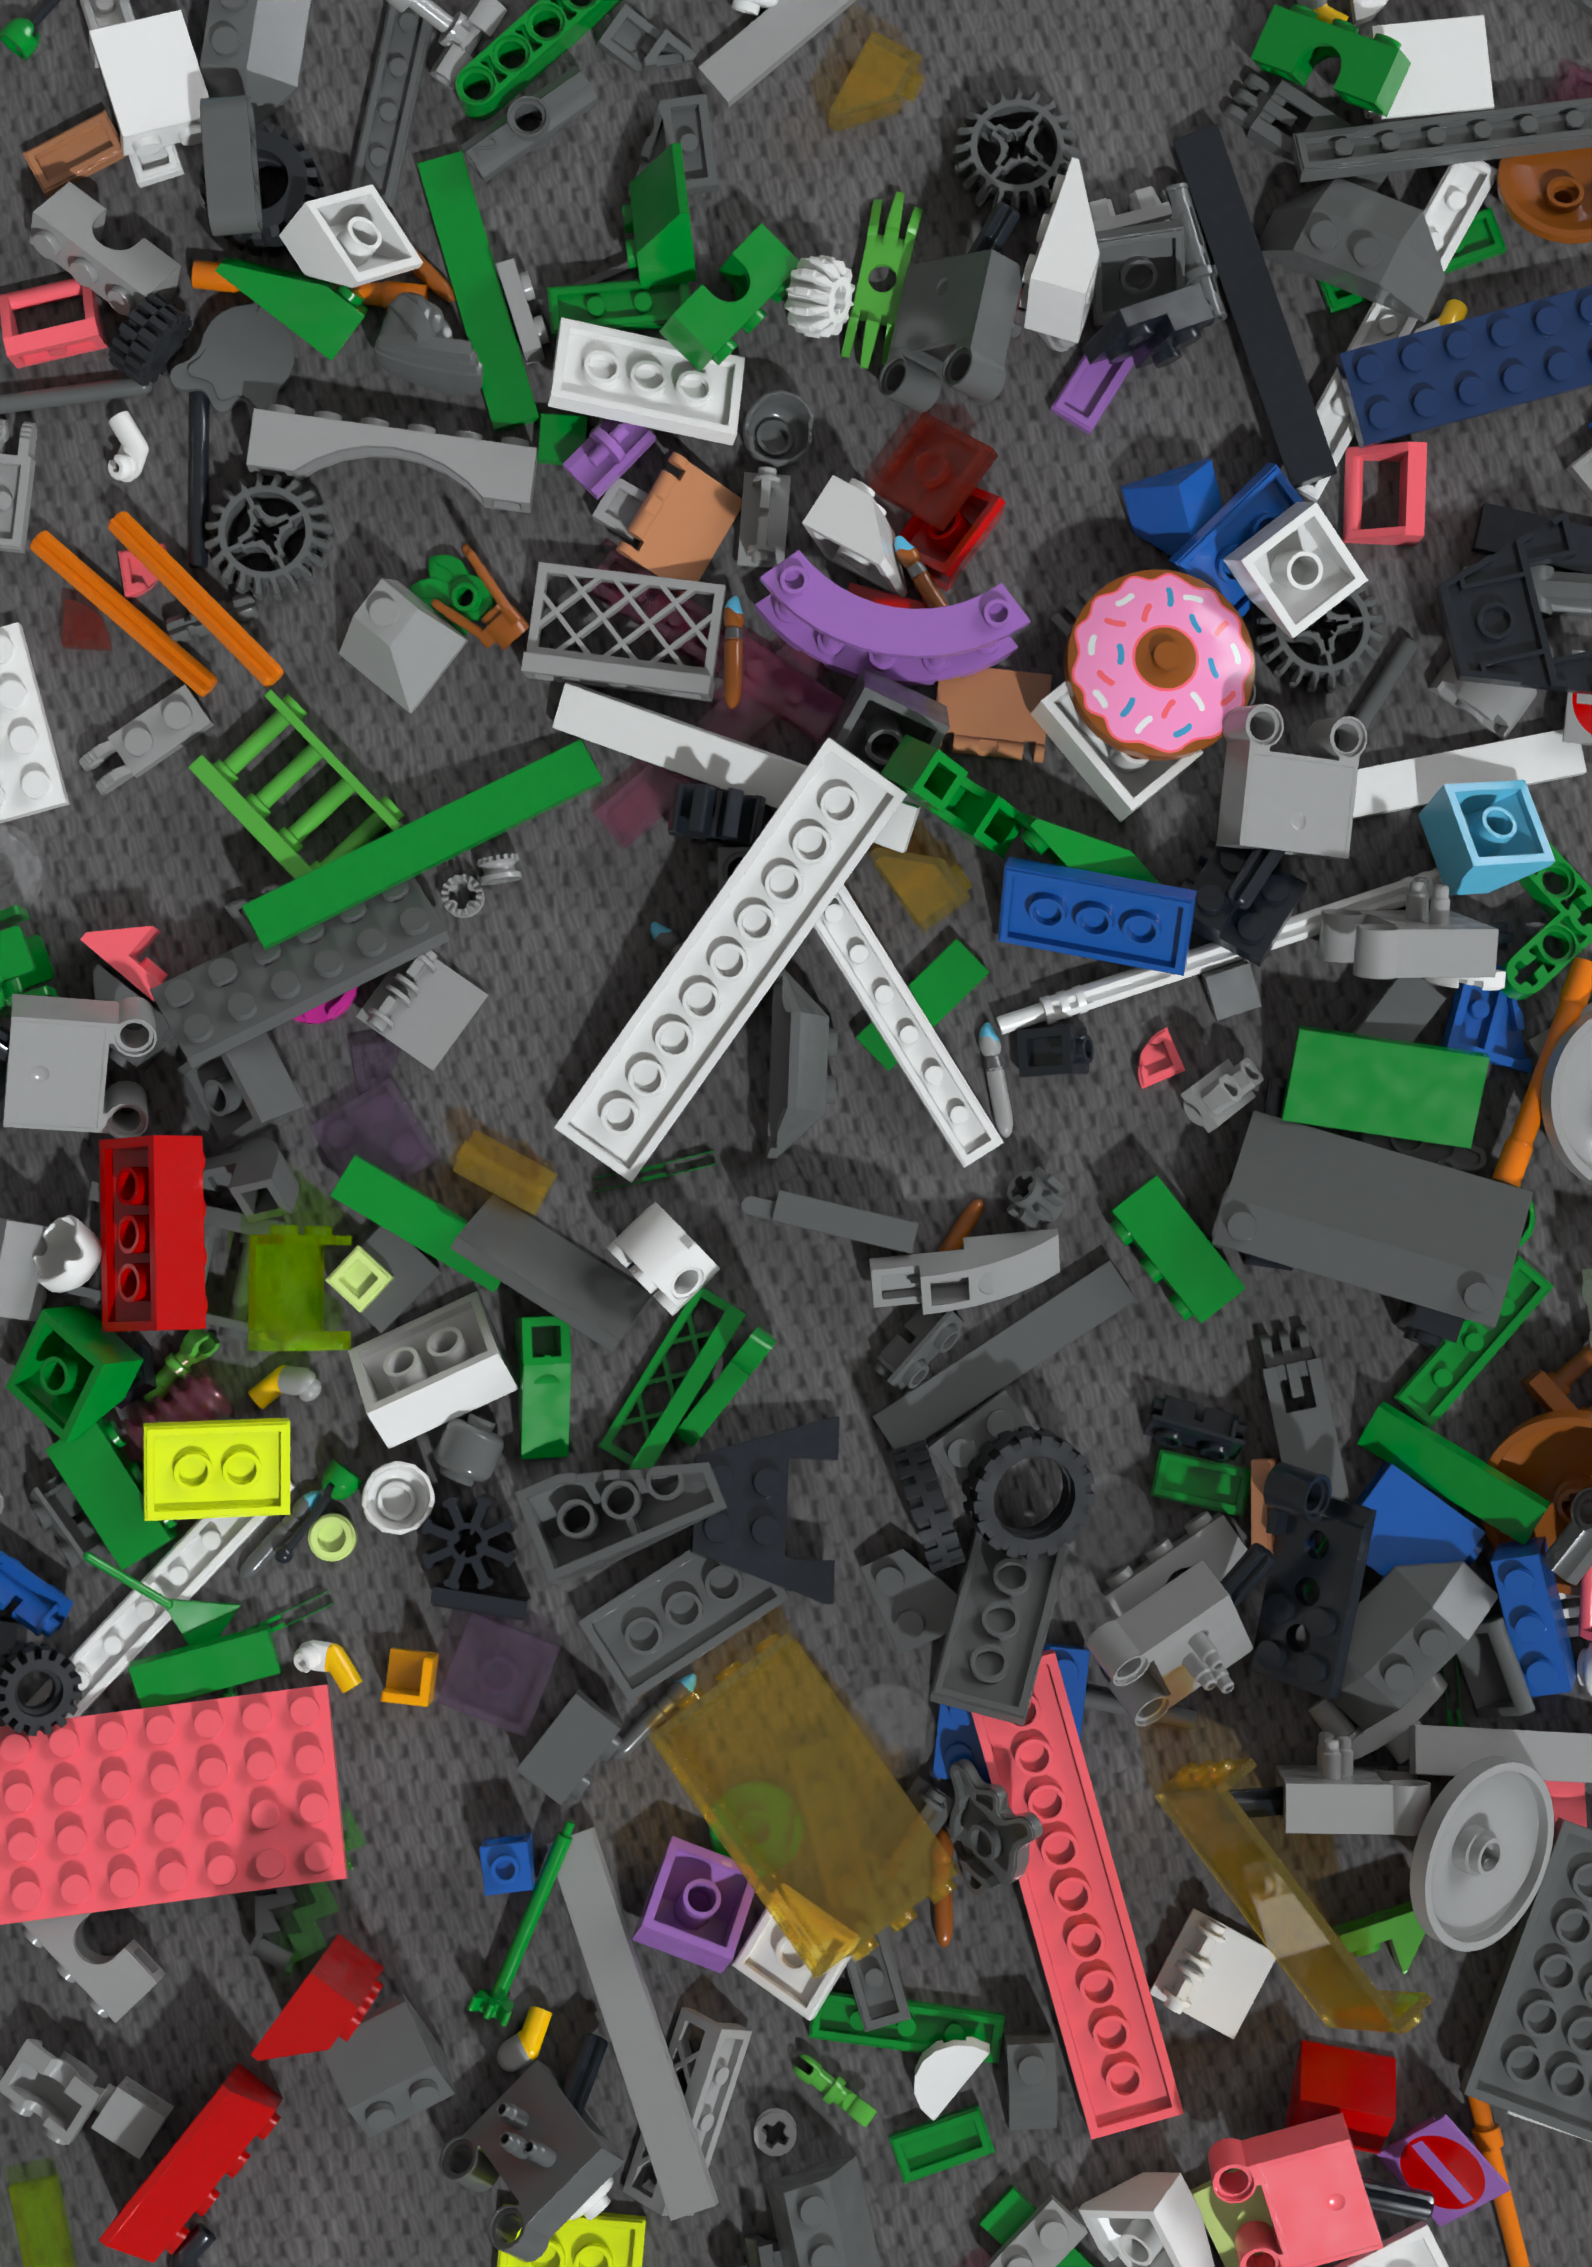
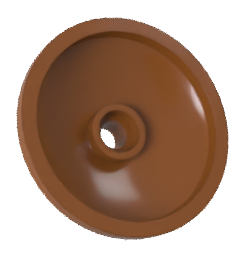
M1592 147L1501 158L1496 179L1497 191L1506 212L1517 224L1530 233L1549 241L1567 244L1592 242Z

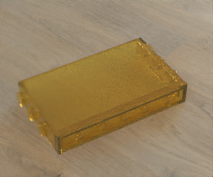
M776 1632L754 1648L758 1655L742 1666L740 1661H736L722 1670L716 1676L719 1684L705 1694L699 1689L683 1699L677 1705L681 1712L648 1737L809 1971L817 1979L824 1976L849 1956L853 1958L855 1963L864 1958L879 1946L875 1937L889 1926L894 1933H897L915 1920L918 1915L914 1908L924 1900L930 1898L933 1904H936L957 1888L953 1879L962 1872L794 1635L786 1633L780 1637L778 1632Z
M1227 1757L1220 1762H1214L1210 1759L1202 1764H1196L1193 1761L1176 1772L1172 1779L1154 1794V1797L1324 2025L1330 2028L1399 2032V2034L1406 2033L1414 2028L1423 2018L1421 2011L1433 2001L1428 1993L1376 1989L1228 1791L1257 1766L1252 1758L1232 1760L1230 1757Z

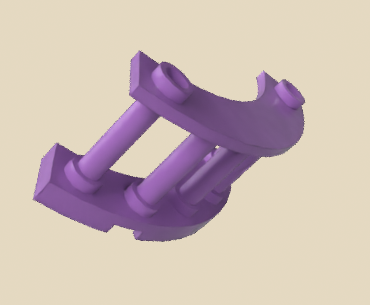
M800 550L760 577V581L771 594L755 604L754 609L765 623L788 645L824 663V667L857 679L864 666L904 686L932 685L936 681L949 680L960 676L964 678L998 664L1014 654L1018 649L1017 644L1010 635L1031 622L1002 583L975 598L950 606L926 609L892 607L861 598L841 588L817 570Z

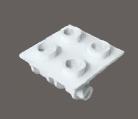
M1193 1908L1157 1975L1150 1993L1152 1996L1165 2002L1164 2006L1178 2014L1184 2012L1234 2039L1278 1953Z

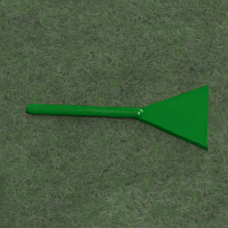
M91 1552L83 1554V1559L166 1608L188 1645L218 1638L241 1606L234 1603L169 1599Z

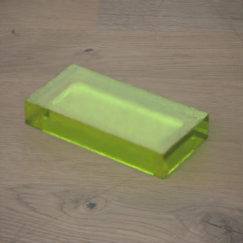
M59 2174L12 2183L8 2189L23 2267H77Z

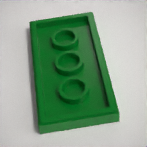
M1298 1025L1281 1118L1283 1121L1471 1149L1490 1057L1487 1053Z

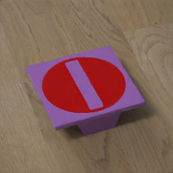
M1446 2114L1436 2120L1432 2116L1415 2125L1403 2138L1383 2148L1379 2154H1376L1403 2186L1433 2193L1434 2210L1432 2218L1440 2227L1511 2189L1509 2184Z

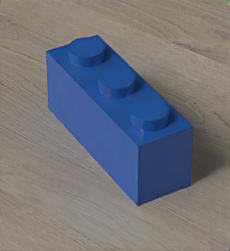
M1545 1536L1530 1538L1525 1545L1518 1541L1498 1543L1490 1561L1506 1628L1531 1697L1572 1692L1577 1676V1666L1555 1574L1542 1561L1544 1554L1548 1551Z

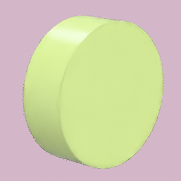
M339 1513L325 1514L319 1517L310 1527L308 1533L309 1546L318 1558L331 1562L339 1561L347 1557L354 1550L357 1543L356 1527L345 1515Z

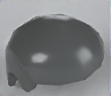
M785 390L768 392L762 395L752 404L743 423V440L750 456L759 464L776 469L795 465L808 451L813 442L814 414L812 409L800 395ZM780 430L785 434L786 439H787V442L785 441V439H784L783 435L781 434Z

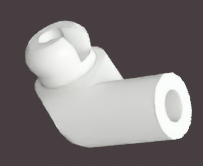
M123 411L113 416L108 422L121 443L117 455L114 456V460H109L108 471L112 478L116 480L131 482L140 476L149 447L130 413Z

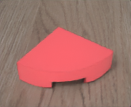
M164 543L160 544L167 551V546ZM128 549L118 551L125 597L129 600L143 595L158 582V579Z
M1167 1027L1152 1036L1140 1053V1060L1138 1059L1139 1066L1137 1064V1079L1140 1089L1185 1071Z

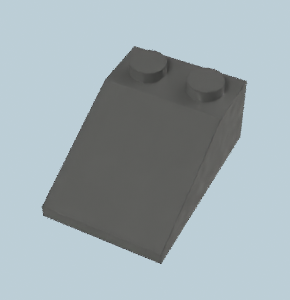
M863 666L841 706L828 738L830 737L874 770L881 773L905 734L939 748L950 728L947 706ZM908 795L904 798L905 801L910 799Z

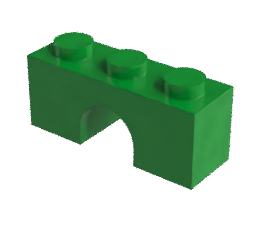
M1274 4L1251 56L1253 62L1262 71L1305 87L1310 73L1318 63L1328 58H1340L1341 70L1333 89L1349 104L1385 117L1388 116L1411 65V62L1400 50L1402 45L1400 42L1380 33H1376L1373 39L1358 34L1360 31L1358 27L1341 19L1334 18L1332 24L1317 20L1318 14L1299 4H1293L1290 10Z
M761 223L718 270L734 288L736 301L726 302L720 300L702 284L669 318L659 332L699 372L711 360L719 366L738 346L732 338L741 329L749 335L768 315L762 307L770 299L778 305L788 294L786 288L791 283L790 273L792 270H797L799 260Z
M905 734L880 773L907 792L910 798L967 841L1001 858L1004 857L1022 828L1014 820L1020 813L1016 808L999 795L984 789L966 777L968 771L941 750Z

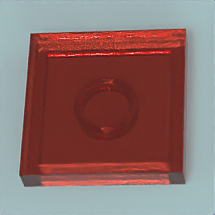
M923 412L869 487L880 498L943 532L997 459L998 455L989 445Z

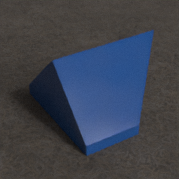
M1210 458L1120 487L1132 533L1170 556H1173L1220 510L1222 505Z

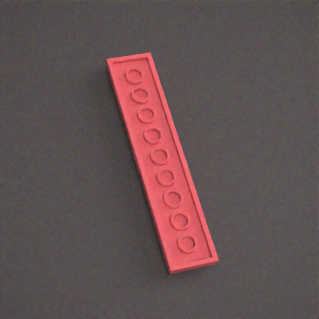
M1054 1649L1047 1650L1042 1653L1024 1726L971 1713L991 1784H999L1004 1787L1008 1796V1805L1014 1814L1032 1812L1042 1824L1043 1834L1041 1837L1030 1842L1029 1862L1024 1875L1018 1880L1092 2140L1184 2114L1057 1657Z

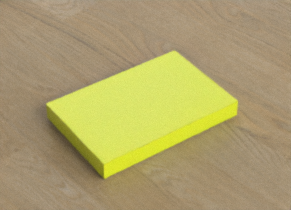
M289 1418L143 1423L144 1521L290 1515Z
M601 2212L589 2221L583 2214L577 2219L568 2220L550 2238L546 2251L537 2260L523 2262L498 2250L497 2267H642L646 2216ZM521 2229L518 2231L516 2239L519 2236Z

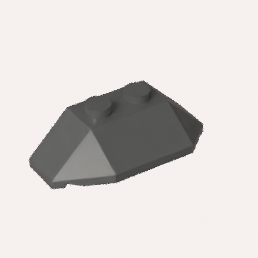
M210 0L200 60V70L209 98L249 94L255 123H261L298 92L313 0Z
M1341 178L1331 179L1275 208L1258 241L1263 257L1267 260L1423 322L1426 321L1446 281L1423 210Z
M785 969L782 970L773 983L767 1159L777 1160L826 1114V1104L836 1103V1076H827L828 1057H837L838 1029L829 1028V1016Z
M1463 1560L1449 1561V1563L1394 1565L1358 1603L1340 1698L1331 1700L1363 1730L1397 1712L1470 1640L1499 1597L1498 1593Z

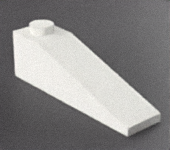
M1143 2172L1083 2203L1078 2209L1098 2249L1109 2262L1115 2260L1118 2256L1127 2267H1215L1201 2211L1181 2173Z

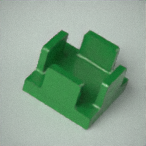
M18 905L0 910V930H2L0 931V1016L10 1019L12 994L58 997L56 989L47 985L23 993L28 988L53 980L55 972L42 937L34 935L25 938L22 928L13 926L30 919L27 909Z

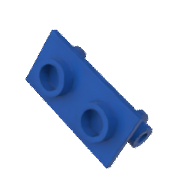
M0 1550V1609L3 1611L12 1600L16 1601L19 1605L13 1611L11 1617L32 1631L37 1637L43 1634L50 1638L56 1630H60L74 1602L67 1598L59 1588L47 1584L26 1569L18 1559L9 1557Z

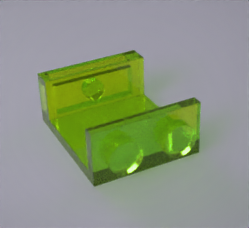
M269 1225V1234L249 1235L248 1351L351 1350V1331H323L324 1245H352V1236L332 1235V1226H304L303 1235H298V1225Z

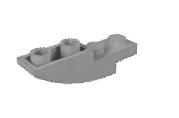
M1058 1229L963 1238V1249L869 1258L874 1308L921 1303L923 1315L982 1305L1029 1289L1060 1272Z

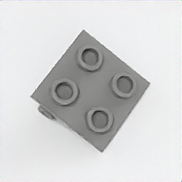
M430 950L390 970L359 1011L356 1018L434 1071L487 999L488 994L436 959L438 956Z

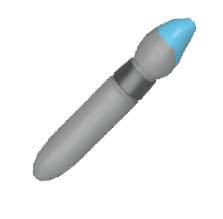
M986 1022L980 1029L979 1047L981 1053L985 1056L986 1077L995 1124L1000 1134L1008 1138L1013 1129V1115L1005 1070L1003 1069L1004 1065L1000 1055L1002 1046L991 1023Z

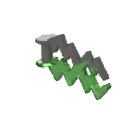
M350 1810L345 1811L344 1817L350 1838L344 1840L346 1852L366 1845V1842ZM346 1856L347 1871L354 1869V1866ZM327 1883L309 1884L317 1902L292 1910L303 1931L288 1934L296 1949L294 1953L263 1938L266 1933L281 1931L271 1910L298 1902L291 1886L276 1888L277 1893L256 1895L255 1938L247 1951V1955L250 1957L255 1956L285 1971L284 1974L290 1976L299 1960L327 1947L328 1944L315 1919L340 1911Z

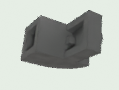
M248 1137L244 1139L241 1151L205 1159L203 1188L215 1207L237 1202L249 1223L293 1213L299 1192V1183L279 1148L272 1140L265 1137Z

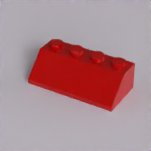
M148 1135L99 1140L102 1332L206 1329V1313L208 1310V1301L205 1295L207 1252L204 1247L206 1203L203 1195L205 1155L203 1152L202 1136Z
M338 1933L250 2055L256 2060L261 2061L329 2050L338 2037L347 2042L364 2019L371 2004L378 1996L377 1994L384 1986L377 1980L384 1967Z
M238 2063L119 2211L99 2238V2241L106 2247L152 2263L156 2261L164 2249L172 2255L190 2233V2230L184 2224L192 2214L196 2212L203 2217L221 2194L214 2187L226 2173L233 2179L251 2156L245 2148L253 2138L257 2136L263 2141L282 2118L275 2111L283 2098L242 2064Z

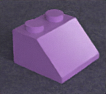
M672 1836L645 1899L632 1940L722 1973L733 1960L762 1870Z

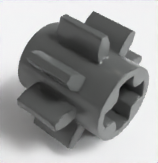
M1037 1166L1034 1172L1023 1171L1017 1174L1008 1186L1006 1194L1013 1203L1006 1210L1019 1222H1023L1031 1229H1035L1038 1223L1043 1225L1055 1221L1063 1210L1065 1202L1059 1192L1065 1185L1053 1174H1048L1040 1166Z

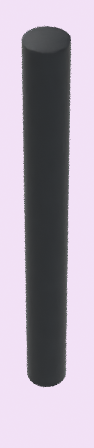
M202 391L191 392L190 568H208V550L205 547V541L208 540V531L205 529V524L209 522L210 401Z

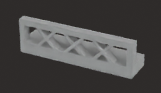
M682 2007L668 2050L676 2074L684 2071L688 2085L684 2098L707 2167L709 2168L752 2030L737 2023L716 2022L694 2009ZM693 2025L705 2031L700 2049L692 2054L689 2044ZM641 2133L622 2192L661 2216H669L658 2181L653 2193L642 2187L647 2167L652 2165Z

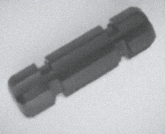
M249 592L233 596V601L226 602L225 599L218 601L219 605L235 621L241 620L243 623L259 616L256 601ZM191 612L186 617L182 613L166 620L168 634L178 644L192 640V635L194 634L201 637L211 633Z

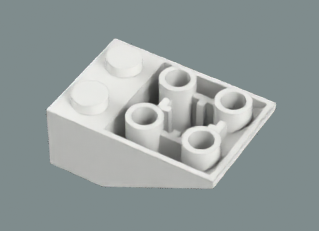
M1072 157L1066 176L1058 174L1055 179L1050 202L1053 203L1050 214L1044 213L1036 238V242L1039 243L1036 254L1029 255L1022 278V282L1025 285L1019 307L1026 309L1024 328L1078 343L1092 304L1100 253L1079 159Z

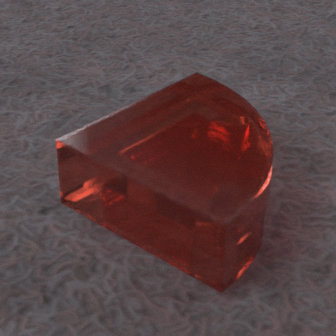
M65 599L62 646L65 649L112 652L111 636L102 619L86 605Z

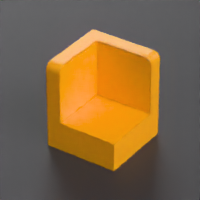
M392 1647L389 1655L386 1687L381 1691L380 1701L428 1707L434 1700L439 1653Z

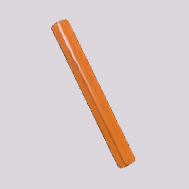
M121 511L110 520L108 529L264 687L269 688L282 677L284 671L281 666L128 512Z
M43 530L36 535L29 547L47 565L199 696L205 697L214 689L218 679L213 673L177 642L173 641L169 635L52 534Z

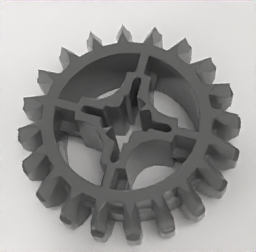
M1019 87L1014 89L1012 100H1006L1002 91L998 90L994 95V105L981 98L977 104L978 113L967 111L964 115V123L967 127L957 128L955 139L960 144L953 147L952 157L960 162L955 165L954 172L956 177L966 178L962 186L965 194L979 189L975 199V204L978 207H981L988 199L993 200L992 210L999 202L1006 203L1018 212L1020 206L1025 205L1027 213L1033 216L1037 214V200L1048 209L1052 207L1053 203L1050 202L1057 175L1066 176L1072 157L1079 158V149L1071 146L1076 142L1077 132L1074 129H1065L1069 123L1067 113L1053 116L1057 105L1054 99L1041 106L1039 105L1040 94L1038 91L1033 92L1030 101L1021 99L1022 91ZM1006 122L1025 123L1018 129H1008L1001 125ZM1041 132L1046 136L1053 150L1054 162L1051 167L1042 161L1043 156L1035 149L1037 138ZM981 139L989 144V150L997 157L991 174L984 168L978 155L977 147ZM1025 144L1023 158H1020L1018 154L1017 159L1010 158L1006 163L1008 149L1011 147L1014 152V147L1021 148ZM1016 176H1022L1031 181L1021 185L1006 183L1009 179Z
M257 473L254 479V487L250 488L242 478L237 481V485L242 492L236 496L228 489L223 490L222 495L228 502L226 507L219 504L212 505L211 511L220 521L206 522L205 529L216 537L205 541V547L209 552L217 553L210 560L211 565L215 570L224 569L221 579L225 584L229 585L237 581L236 591L239 594L243 595L253 587L255 599L263 601L267 594V588H270L273 598L276 601H281L284 595L283 586L288 585L293 595L297 596L301 593V590L296 581L301 577L308 584H315L316 579L309 571L311 566L319 570L326 569L327 563L317 553L332 552V544L321 538L333 533V528L328 522H320L326 517L328 512L324 505L313 506L317 500L313 490H308L301 494L302 484L297 479H293L285 488V480L282 474L278 473L273 476L271 484L268 485L264 475ZM281 503L294 508L299 513L291 517L287 513L279 517H272L264 512L261 504ZM248 512L250 527L246 533L238 537V543L233 545V534L236 525L241 517ZM261 519L268 529L272 530L273 535L277 539L274 542L278 551L277 555L263 540H259L264 539L261 535L264 531L260 523ZM305 528V540L302 549L296 558L290 562L287 555L288 545L292 540L299 537V531ZM261 556L268 557L273 561L277 570L268 572L256 571L245 567L238 561L249 557L251 560Z
M1364 583L1340 602L1352 617L1349 614L1338 615L1329 610L1316 620L1319 621L1321 628L1334 629L1329 631L1324 639H1321L1319 632L1310 631L1314 623L1295 638H1290L1267 615L1257 618L1256 627L1269 632L1259 635L1256 639V645L1261 647L1272 646V649L1262 656V661L1264 664L1271 663L1276 659L1280 662V665L1273 672V676L1276 679L1282 677L1285 671L1288 670L1293 674L1288 683L1289 688L1295 689L1303 678L1307 680L1305 688L1307 694H1314L1319 681H1322L1325 693L1332 694L1336 689V679L1341 686L1348 688L1353 684L1352 673L1361 678L1364 677L1368 672L1364 661L1375 662L1379 656L1376 649L1370 645L1381 644L1384 640L1382 633L1371 630V628H1375L1383 623V615H1369L1368 613L1377 605V598L1370 597L1363 601L1360 597L1367 587ZM1356 632V642L1351 655L1345 660L1333 664L1334 640L1345 637L1347 633ZM1287 643H1290L1291 646L1302 645L1307 647L1312 652L1314 662H1318V665L1308 663L1299 658Z

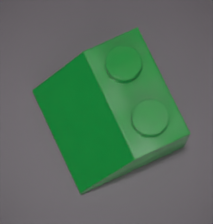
M673 143L629 183L631 204L622 205L625 234L634 233L635 237L634 239H625L629 269L638 268L641 287L697 281L681 143Z
M85 1306L42 1309L5 1388L65 1443L73 1442L125 1399L144 1359L114 1332H102V1322Z

